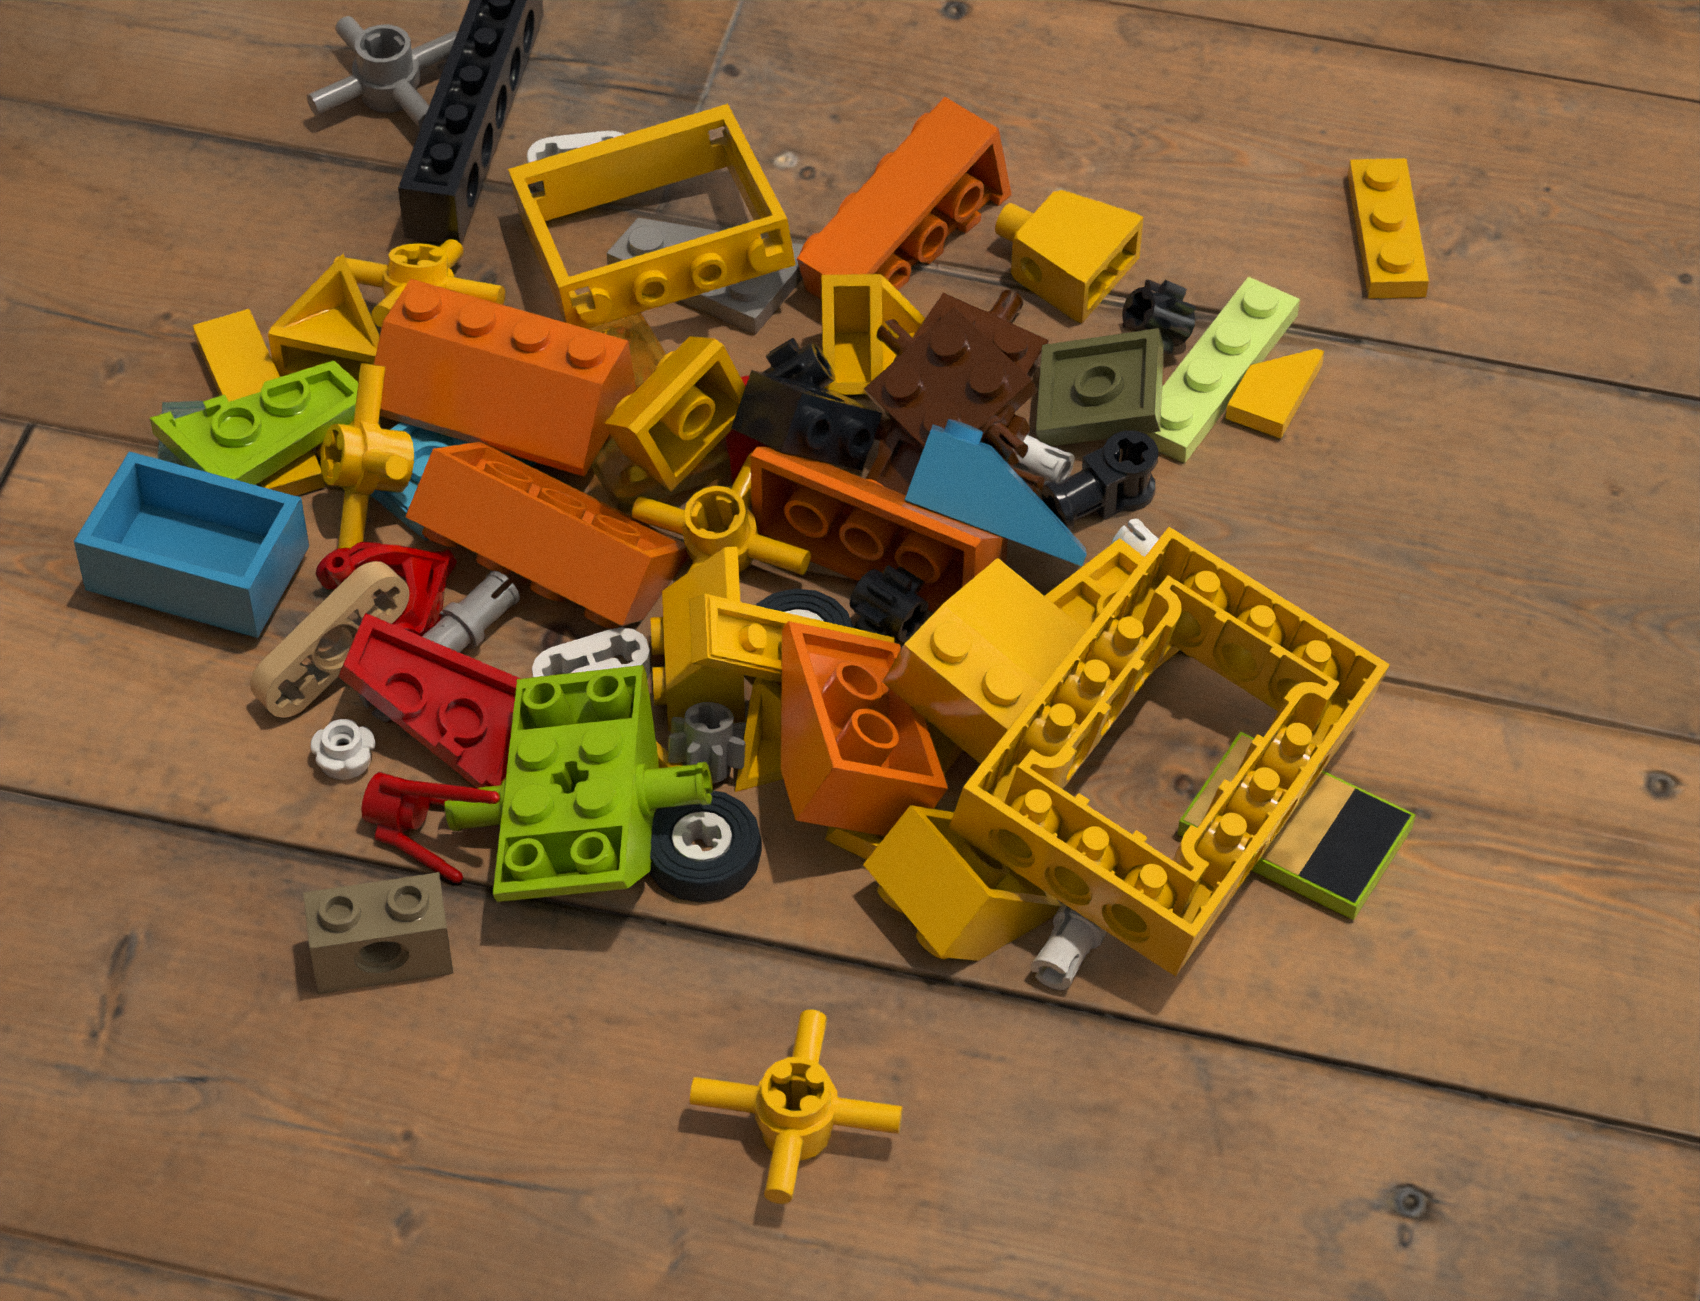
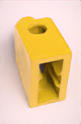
M1058 190L1053 191L1034 213L1013 203H1008L997 218L995 233L1013 242L1011 274L1013 278L1052 306L1082 324L1140 258L1144 217L1071 192Z

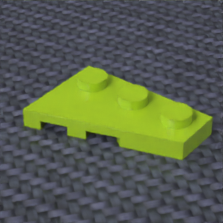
M333 360L266 381L261 388V392L229 402L224 394L203 401L204 410L174 419L170 411L151 417V427L153 435L187 467L256 485L321 444L331 425H349L354 421L358 381Z

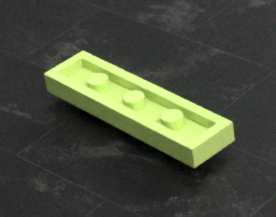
M1248 276L1162 386L1160 432L1145 433L1155 441L1158 452L1184 464L1227 409L1228 402L1249 366L1263 362L1298 316L1299 298Z

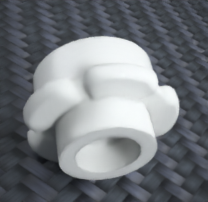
M338 719L330 722L324 729H320L314 734L310 748L311 752L317 755V765L321 767L326 775L334 779L347 780L361 775L368 768L371 761L370 750L375 747V738L368 727H358L357 723L351 719ZM348 743L347 745H344V746H337V745H340V744Z

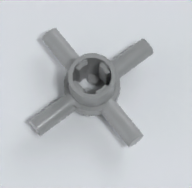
M351 16L340 19L336 24L335 30L356 56L352 65V75L308 94L307 101L312 112L315 115H319L361 96L364 104L375 111L395 112L403 109L421 129L430 105L416 91L420 82V70L448 58L457 32L452 31L412 49L411 40L407 32L400 27L376 25L363 30Z

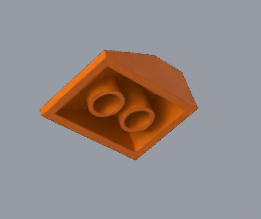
M788 621L783 627L781 773L796 821L886 836L910 805L934 809L948 790L925 718L882 683L901 651L900 644Z

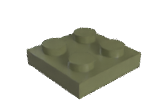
M1159 328L1042 345L1036 433L1039 441L1049 446L1109 439L1115 433L1125 430L1139 431L1144 434L1160 432L1164 344Z

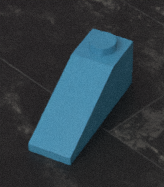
M948 419L945 428L932 425L906 494V501L1083 566L1087 555L1086 547L992 446L980 442L983 431Z

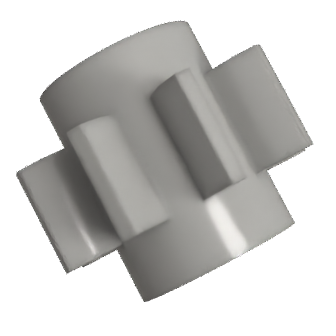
M701 702L692 705L685 712L684 718H672L671 735H669L668 761L670 763L683 762V766L707 762L711 772L712 783L722 781L730 774L731 767L737 769L744 767L746 742L743 739L746 723H733V713L722 704Z

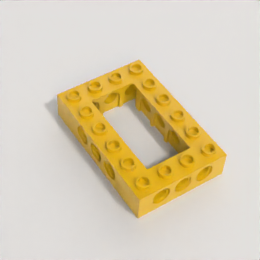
M1168 527L963 786L949 829L1176 977L1367 710L1390 664L1176 530ZM1174 645L1278 712L1266 735L1262 737L1257 734L1251 742L1233 780L1229 782L1224 779L1218 787L1200 825L1197 828L1190 825L1173 860L1145 843L1148 837L1137 830L1131 834L1089 807L1090 800L1080 793L1074 797L1063 790V788Z

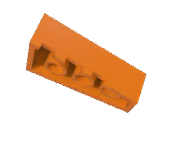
M946 97L930 113L923 114L914 124L911 134L894 152L886 154L880 160L874 174L857 192L849 194L843 200L834 218L820 233L811 235L804 243L797 261L806 290L821 299V275L882 274L899 290L908 283L911 266L917 261L930 264L943 253L944 242L948 235L957 228L967 233L981 221L979 209L989 201L999 206L1012 195L999 128Z

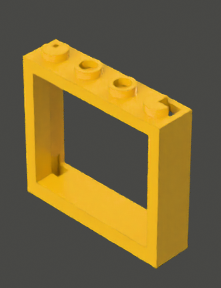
M728 104L508 169L519 216L565 323L588 329L796 265L788 219ZM724 126L722 130L723 137L710 140L708 131ZM725 167L728 168L754 220L570 277L566 272L545 223L548 220ZM542 181L544 190L531 194L527 185ZM588 286L589 292L576 295L575 290Z

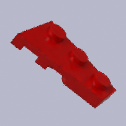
M365 613L338 677L474 787L502 785V781L506 778L517 679L521 678Z

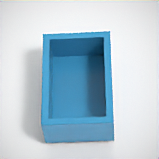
M129 451L75 538L74 546L85 590L258 638L308 550L309 541L301 497Z

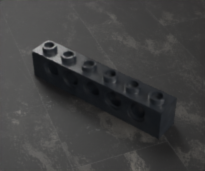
M543 0L469 1L398 187L404 238L444 243L446 240L454 239L460 244L462 243L544 16Z

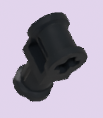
M1125 430L1115 433L1107 440L1104 447L1083 456L1082 471L1057 483L1045 481L1042 492H1038L1039 498L1069 530L1073 529L1074 521L1094 511H1097L1105 520L1121 511L1143 509L1151 503L1155 496V479L1151 472L1158 463V447L1152 438L1139 431Z

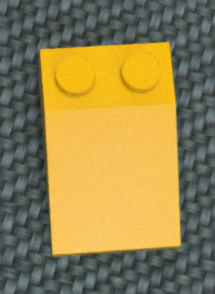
M997 558L944 602L902 647L882 683L982 764L1086 630Z

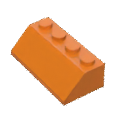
M414 279L409 280L383 320L374 365L386 367L379 416L469 443L480 441L503 453L584 477L610 434L604 422L613 414L617 404L636 390L628 340Z
M480 441L434 448L405 516L424 526L422 534L428 539L448 547H457L460 544L478 553L475 560L483 567L502 574H510L513 571L531 580L529 587L535 593L559 602H563L567 598L586 608L583 613L586 618L611 629L644 620L662 595V591L667 588L689 556L684 542L644 522L635 520L632 516Z
M756 447L750 455L751 507L758 534L810 551V561L857 581L872 569H877L883 573L888 565L894 569L901 566L924 581L917 595L928 602V610L934 613L944 602L994 560L999 558L1006 564L1007 538L906 501V495L888 489L875 480L864 479L832 466L827 462L783 453L772 447Z

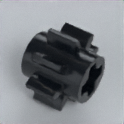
M1147 279L1145 280L1144 287L1135 289L1127 297L1122 310L1124 322L1122 328L1132 332L1159 328L1164 344V353L1170 355L1173 353L1174 346L1183 344L1192 334L1195 326L1194 311L1196 307L1182 301L1187 291L1185 287L1166 279L1162 284Z
M791 338L766 355L771 367L762 373L821 388L835 381V375L828 360L814 342L800 349L795 338Z
M888 565L883 573L877 569L868 571L859 580L850 597V608L861 616L854 628L894 637V639L897 638L902 642L909 640L921 627L928 613V602L917 595L924 581L901 566L894 569Z

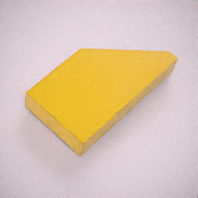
M1312 349L1250 365L1227 404L1225 419L1281 439L1320 371L1325 351Z

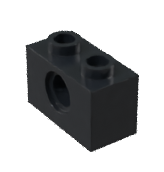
M751 370L731 429L783 453L863 470L883 413L833 390Z

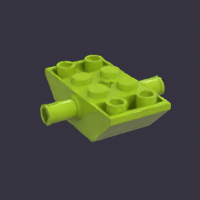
M643 665L517 679L506 778L502 781V785L478 788L498 792L500 795L499 802L497 804L449 800L445 801V814L451 831L500 825L493 896L496 902L628 889L650 872L651 836L655 809L694 804L710 805L712 802L710 793H713L712 778L707 762L659 768L647 673Z

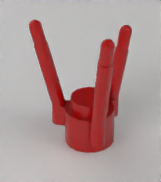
M378 772L374 774L365 789L361 813L365 822L378 825L375 832L376 841L396 846L434 872H439V874L451 882L460 883L463 880V874L459 870L404 835V832L409 828L417 830L422 826L428 814L430 804L445 806V801L449 800L497 804L500 800V795L496 791L412 781Z

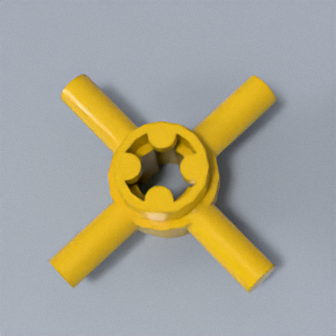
M454 239L446 240L440 247L420 243L398 246L390 251L388 265L345 257L356 283L383 288L386 297L373 308L371 313L374 323L379 327H382L383 320L410 279L502 305L505 301L506 292L504 286L454 277L451 268L464 254L462 245Z
M361 363L354 421L349 425H331L326 432L323 442L316 446L318 457L321 458V472L324 482L329 486L343 487V490H345L338 549L344 547L351 548L359 542H364L369 495L374 490L403 492L408 486L412 475L414 447L411 436L406 431L381 429L380 425H378L385 366Z
M752 453L746 458L731 489L723 486L703 488L693 494L686 503L685 510L644 496H639L633 505V519L683 535L687 553L693 560L688 572L724 547H737L739 573L745 570L753 559L800 575L806 572L810 563V551L758 534L755 517L749 510L751 505L750 455Z
M808 1009L801 1012L792 1057L775 1062L766 1070L758 1086L694 1077L691 1085V1105L755 1114V1120L762 1132V1138L767 1148L772 1152L764 1196L767 1200L777 1204L791 1202L799 1161L817 1156L827 1146L834 1125L899 1134L903 1106L837 1097V1090L826 1070L819 1065L827 1017L824 1013L817 1010ZM788 1108H791L792 1110H799V1109H800V1111H790V1110H787V1109H788Z

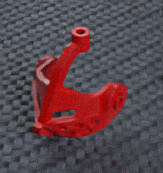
M359 542L351 548L336 549L320 561L315 574L319 583L326 589H336L358 567L374 561L385 563L398 576L406 578L409 588V601L403 613L392 624L422 637L440 621L439 614L443 610L446 580L457 563L449 549L444 552H431L401 545Z

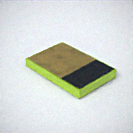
M1243 732L1238 734L1179 820L1178 835L1183 837L1190 825L1196 828L1200 825L1223 780L1226 779L1231 782L1235 777L1251 742L1254 740L1253 737ZM1322 771L1251 871L1354 920L1411 832L1415 814Z

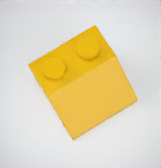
M689 336L675 351L669 352L660 360L655 372L633 394L627 395L617 404L613 414L604 422V425L620 451L671 492L732 430L731 427L746 386L722 343L715 338Z
M737 547L722 548L662 591L663 617H650L652 655H665V667H652L654 706L667 705L668 731H671L673 717L684 718L685 712L689 707L701 702L722 704L733 713V723H745L744 675L692 664L689 599L708 594L741 602Z
M910 805L863 866L879 883L877 892L880 897L893 909L904 913L918 929L916 938L929 953L943 960L954 958L979 961L1055 916L1059 907L1062 906L1056 898L949 829L954 812Z

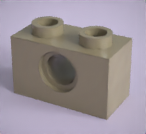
M439 872L303 892L309 949L318 994L453 974Z

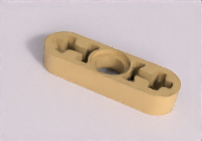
M374 561L358 567L258 664L250 681L253 695L271 714L277 717H291L303 711L338 677L365 613L391 624L403 613L409 601V588L406 582L383 562ZM380 589V595L373 600L371 596ZM353 611L359 616L354 622L348 617ZM342 627L339 641L326 651H318L321 638L331 629ZM306 657L312 662L307 668L301 663ZM288 679L290 682L280 690L278 688L280 684Z

